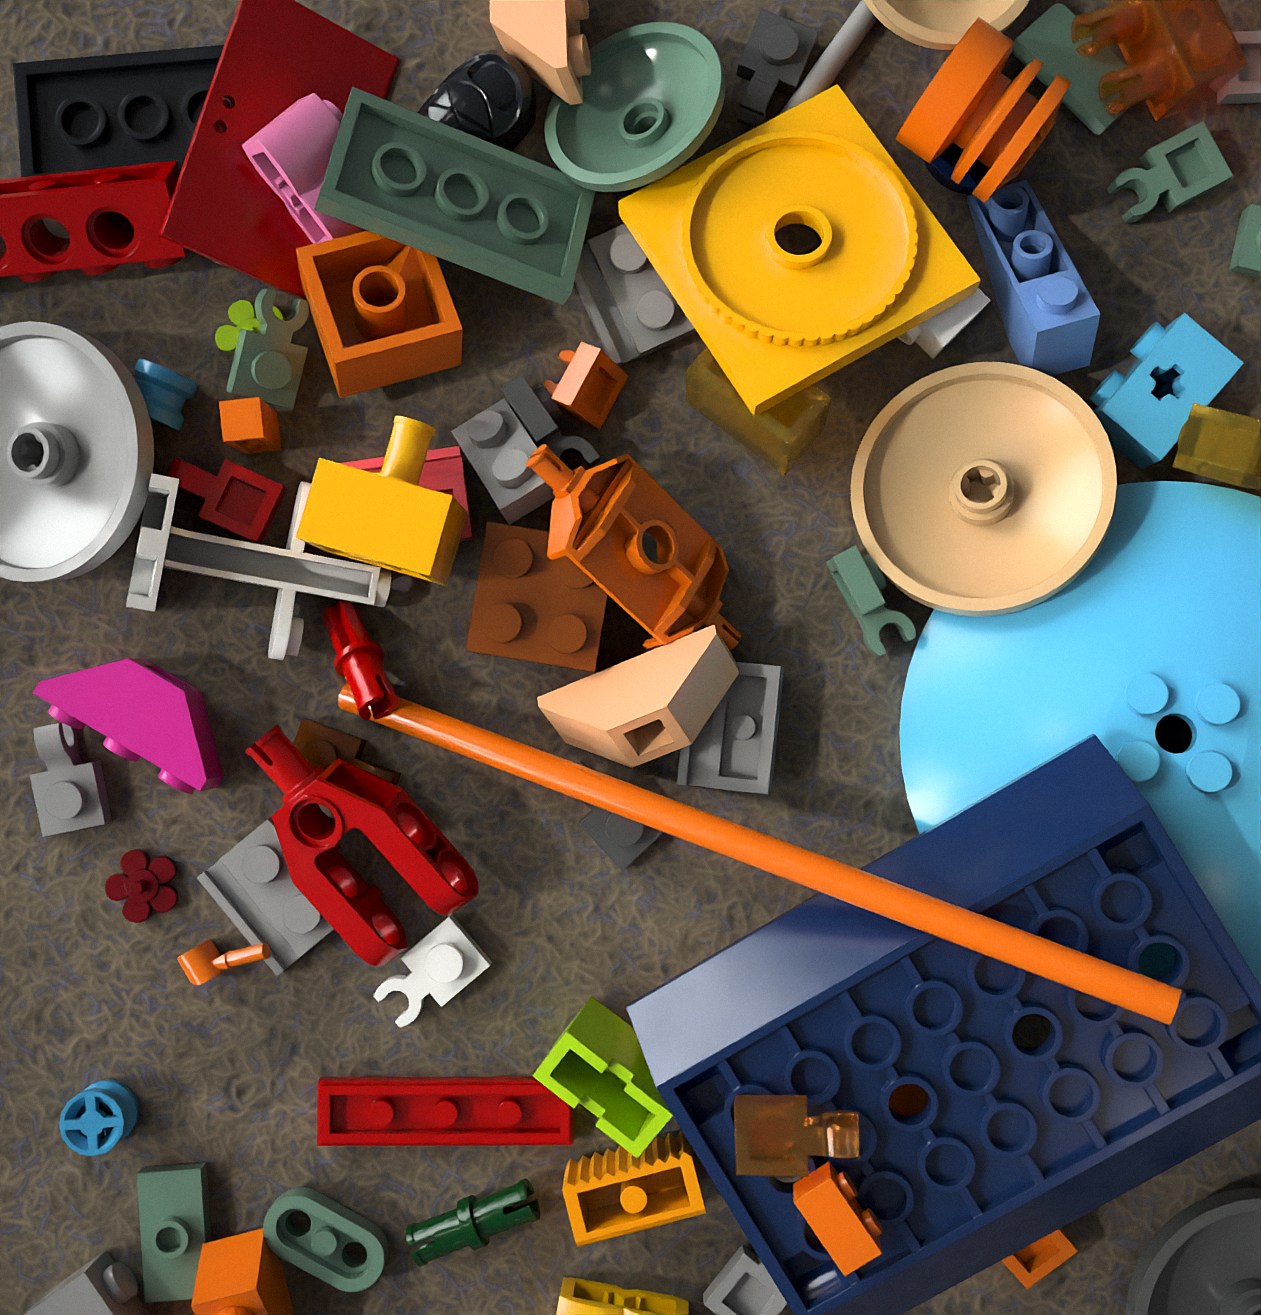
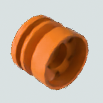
M978 17L934 76L895 139L929 164L937 159L952 143H955L963 151L954 167L951 179L959 184L976 159L983 163L989 170L972 194L986 203L996 190L1013 178H1016L1056 123L1055 120L1064 94L1072 83L1060 74H1057L1040 99L1035 98L1026 89L1044 63L1035 58L1013 80L1007 78L1002 74V71L1011 55L1014 41Z

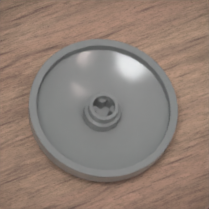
M32 321L13 323L0 327V577L22 582H58L72 579L93 570L109 559L125 542L140 518L149 494L148 487L154 465V438L146 402L133 375L114 352L100 341L77 330L50 323Z

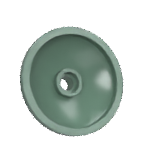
M651 22L633 26L611 35L589 50L591 74L582 76L583 103L570 105L555 93L550 100L545 118L544 134L547 150L552 160L570 181L593 191H625L645 186L665 177L684 164L698 150L712 131L721 113L726 92V78L722 62L715 48L699 31L673 22Z

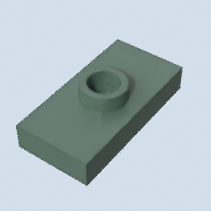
M207 1162L143 1167L137 1173L145 1303L190 1300L193 1297L202 1244L212 1241Z

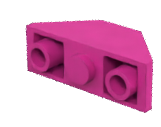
M127 658L40 681L33 691V694L52 704L48 710L52 717L79 730H84L85 726L88 725L107 736L103 742L107 749L130 761L138 762L140 757H143L161 768L158 777L177 790L193 794L195 789L199 791L214 789L218 787L223 779L202 691L149 660Z

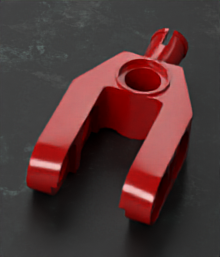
M277 724L250 746L245 753L257 762L285 794L281 798L284 804L271 818L292 882L362 960L374 967H382L409 946L406 944V934L402 924L380 899L383 893L375 884L369 887L337 851L341 847L338 842L350 829L359 828L431 909L443 916L452 915L478 895V879L465 858L403 788L339 758L325 769L321 765L314 768ZM319 804L328 808L335 819L327 816L321 810ZM375 927H376L377 929H379V931H380L381 934L383 935L384 939L380 936V934H379L378 931L375 929Z

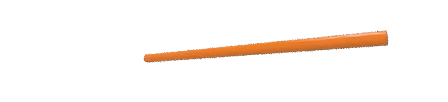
M346 682L340 691L338 706L342 710L360 716L349 684ZM398 697V707L392 713L374 720L372 715L369 719L1161 1023L1170 1025L1176 1013L1182 992L1179 988Z

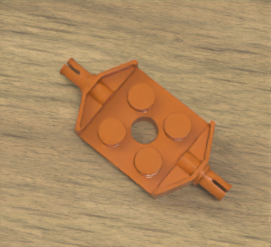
M547 444L541 445L532 453L531 458L526 462V466L531 468L553 489V495L555 496L552 502L547 557L554 560L566 555L653 636L652 639L645 640L643 643L646 649L668 644L711 625H715L729 651L739 643L737 640L741 639V632L736 630L719 613L723 605L719 598L729 572L723 548L628 454L589 470H585L582 466L571 470L549 449ZM644 532L649 533L656 541L658 555L656 563L649 560L644 553L642 547Z

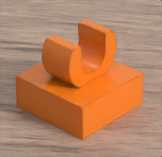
M581 342L576 352L571 350L560 351L558 358L568 367L559 384L545 379L543 386L552 396L551 398L575 419L600 431L629 376L600 348Z

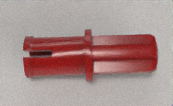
M340 600L335 606L326 607L322 614V620L337 654L333 665L337 674L345 677L347 684H349L360 717L364 720H369L373 715L374 720L389 715L398 707L399 699L383 668L384 652L381 645L371 641L358 610L353 607L352 602Z

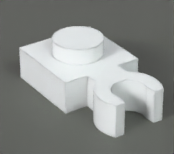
M450 915L400 958L411 970V973L407 976L394 975L386 979L376 990L374 998L379 1002L392 991L403 992L408 997L409 1007L395 1021L399 1027H403L416 1019L423 1008L426 995L430 993L442 1007L486 970L492 961L455 917Z

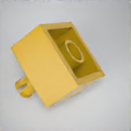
M395 416L393 431L380 473H371L319 458L296 538L325 552L447 586L468 512L452 495L427 489L419 485L432 436L435 435V427L411 418Z

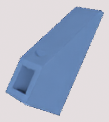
M1023 180L1002 186L989 197L986 203L974 195L967 196V202L1008 341L1019 364L1049 376L1089 366L1101 314L1028 181Z

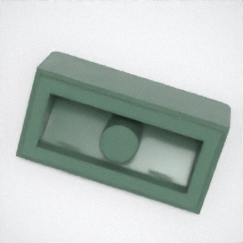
M1059 2L1051 6L1014 40L1012 53L1025 66L1035 58L1044 63L1036 77L1047 88L1057 74H1060L1072 83L1064 94L1062 102L1095 135H1101L1111 127L1146 89L1145 83L1063 3Z

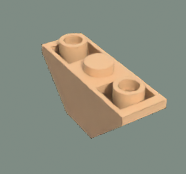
M490 0V22L504 51L524 64L531 77L570 105L582 104V76L591 74L588 42L586 36L580 34V20L589 18L588 0Z
M711 625L537 697L538 707L567 744L633 768L691 745L738 676L739 669L715 625Z

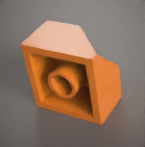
M364 231L296 248L302 289L306 301H308L309 310L340 398L462 365L463 328L436 256L371 231Z

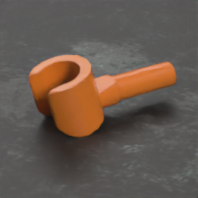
M209 939L179 956L177 960L189 981L193 985L198 986L225 970L233 969L235 966L268 959L271 955V950L267 943H262L233 951L230 950L220 955L212 939Z

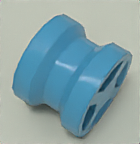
M139 358L134 368V373L137 378L136 383L146 402L150 420L180 432L184 422L181 410L186 400L195 397L199 385L172 370Z
M104 1079L94 1082L70 1099L63 1108L59 1122L62 1139L70 1149L80 1155L97 1156L108 1152L130 1134L138 1122L140 1108L136 1095L129 1086L118 1080ZM99 1102H102L109 1112H113V1115H106L103 1110L99 1109Z

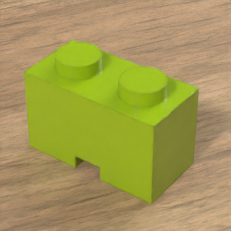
M590 996L532 1075L573 1109L578 1103L583 1105L599 1118L595 1126L636 1158L642 1154L673 1116L654 1084L634 1028L593 996Z

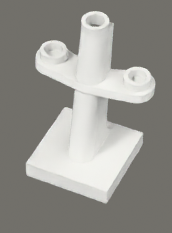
M151 473L148 487L149 494L144 506L126 607L151 612L155 611L163 568L278 588L268 658L283 660L285 654L291 656L298 655L302 640L304 619L292 617L296 592L378 607L385 606L391 585L390 570L303 553L305 542L296 538L311 483L300 482L286 549L197 533L171 526L179 479Z

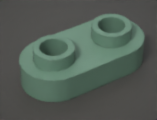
M297 1187L285 1191L275 1200L264 1219L263 1234L265 1241L277 1256L341 1291L359 1292L369 1288L377 1281L386 1264L389 1249L383 1231L372 1221L313 1189ZM294 1211L305 1212L310 1217L311 1227L307 1229L296 1228L291 1222L290 1214ZM350 1242L361 1243L366 1248L367 1257L361 1260L352 1259L346 1252V1245Z

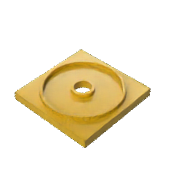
M838 84L618 201L619 216L754 417L976 293L981 281ZM803 224L814 229L820 236L822 243L815 251L809 254L794 255L784 251L778 245L774 234L786 225Z

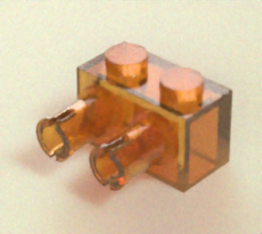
M1111 0L1103 8L1076 16L1071 26L1073 44L1092 36V41L1079 45L1076 49L1083 57L1094 56L1099 51L1118 44L1127 61V67L1107 72L1099 80L1098 92L1100 100L1117 93L1120 95V98L1107 102L1104 105L1106 111L1113 115L1122 113L1126 109L1146 101L1155 122L1208 100L1248 65L1218 0Z

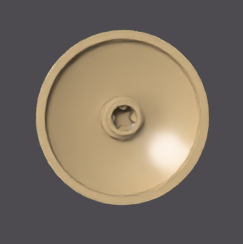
M975 362L956 365L934 372L905 388L880 411L871 423L861 441L852 469L851 506L853 518L867 553L881 569L883 576L898 590L913 600L930 608L961 616L983 617L1014 613L1044 602L1062 591L1087 568L1096 556L1109 530L1115 507L1117 490L1115 458L1108 435L1093 410L1078 394L1052 376L1029 367L1005 362Z

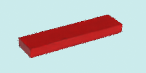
M533 1076L321 1077L318 1080L317 1146L573 1145L574 1109Z

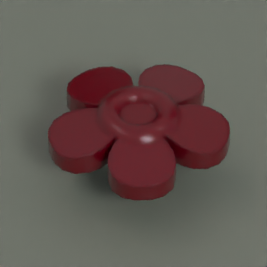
M134 849L122 855L120 867L124 873L111 875L106 880L105 892L107 897L113 901H120L129 897L122 909L125 919L130 922L141 923L150 917L152 908L160 913L171 911L178 902V891L174 887L162 885V883L171 881L177 875V867L174 861L168 856H159L150 863L148 854L141 849Z

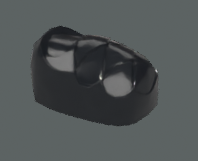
M490 50L469 59L457 67L426 100L418 113L512 151L525 138L536 121L534 81L524 64L506 51Z

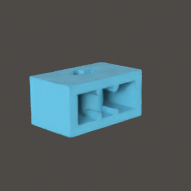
M1183 313L1165 327L1157 321L1152 324L1129 350L1137 359L1123 375L1116 369L1112 371L1089 397V400L1096 405L1093 412L1106 431L1110 444L1140 470L1163 459L1244 363L1186 313ZM1155 378L1164 384L1158 393L1160 396L1159 400L1150 393L1155 388Z

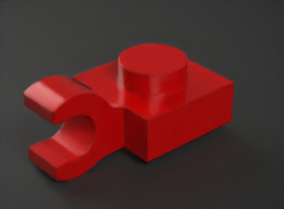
M176 457L166 474L168 477L179 479L177 490L204 500L197 515L201 520L260 545L287 491L284 485L224 459L217 476Z

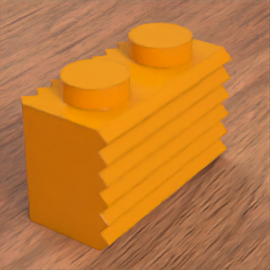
M682 1129L677 1137L671 1133L667 1134L665 1140L656 1136L654 1141L647 1146L638 1158L619 1145L615 1153L607 1148L603 1156L594 1152L591 1159L582 1155L579 1162L570 1158L566 1164L562 1191L577 1247L706 1214L703 1187L693 1148Z

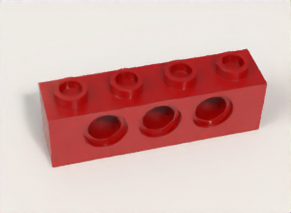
M177 160L1 179L0 235L3 237L6 245H0V277L18 275L21 281L35 282L50 278L60 270L81 268L83 274L99 275L117 269L120 264L143 262L144 266L148 268H163L178 263L182 257H186L189 250L158 236L180 175ZM113 211L124 215L131 222L134 231H122L115 228L109 222L106 212ZM43 219H53L62 224L70 238H61L52 234L45 226Z

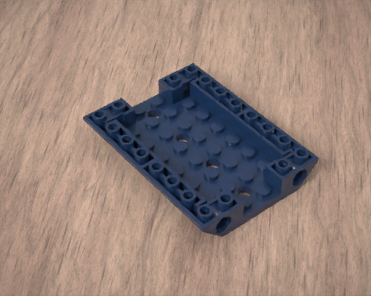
M1091 734L862 867L861 870L1141 974L1138 965L1139 957L1146 947L1160 942L1172 945L1175 951V963L1172 969L1164 976L1152 978L1182 990L1176 1013L1170 1025L821 892L637 998L626 1007L658 1092L794 1315H902L1261 1119V986L1151 806L1095 734ZM1028 1014L1042 1015L1048 1018L1051 1024L1048 1038L1036 1047H1023L1014 1042L1012 1038L1014 1025L1021 1017ZM904 1084H915L922 1087L929 1094L925 1108L921 1112L910 1116L895 1112L889 1105V1098L897 1087ZM791 1152L801 1156L808 1165V1170L803 1177L829 1161L838 1174L844 1171L857 1190L858 1196L855 1199L863 1211L870 1208L882 1226L883 1233L880 1234L882 1254L844 1277L793 1202V1184L797 1181L782 1182L776 1179L769 1171L768 1165L770 1161L780 1153Z

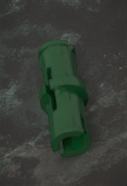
M522 1179L517 1184L478 1200L474 1195H470L460 1199L457 1202L456 1209L422 1222L408 1225L406 1228L408 1246L431 1237L435 1239L419 1246L420 1249L410 1253L414 1262L419 1267H422L432 1260L467 1246L472 1250H477L487 1246L490 1242V1237L530 1221L540 1220V1208L537 1199L516 1208L511 1206L528 1199L529 1195L535 1193L528 1179Z

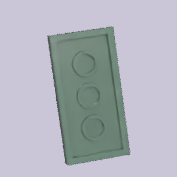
M352 86L314 210L564 305L573 290L595 191L576 185L556 169Z

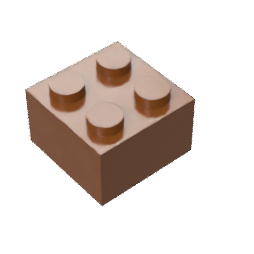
M487 521L465 650L476 654L597 673L609 595L566 555L554 560L547 557L549 531Z

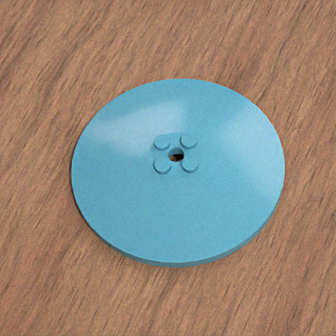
M1152 481L1117 485L1114 512L1104 542L1087 568L1062 591L1030 608L997 616H961L936 609L933 610L919 637L909 665L901 704L899 740L901 770L907 800L918 833L921 834L1087 736L1095 734L1151 806L1261 986V497L1232 488L1197 482ZM1177 716L1189 725L1192 732V740L1189 747L1183 753L1173 754L1159 746L1155 738V729L1162 717ZM1160 942L1149 945L1142 951L1139 957L1140 973L1150 978L1164 976L1172 969L1175 963V951L1172 945Z

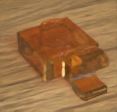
M736 1094L734 1101L736 1175L808 1177L809 1155L834 1158L859 1157V1112L830 1111L818 1116L808 1117L807 1096Z

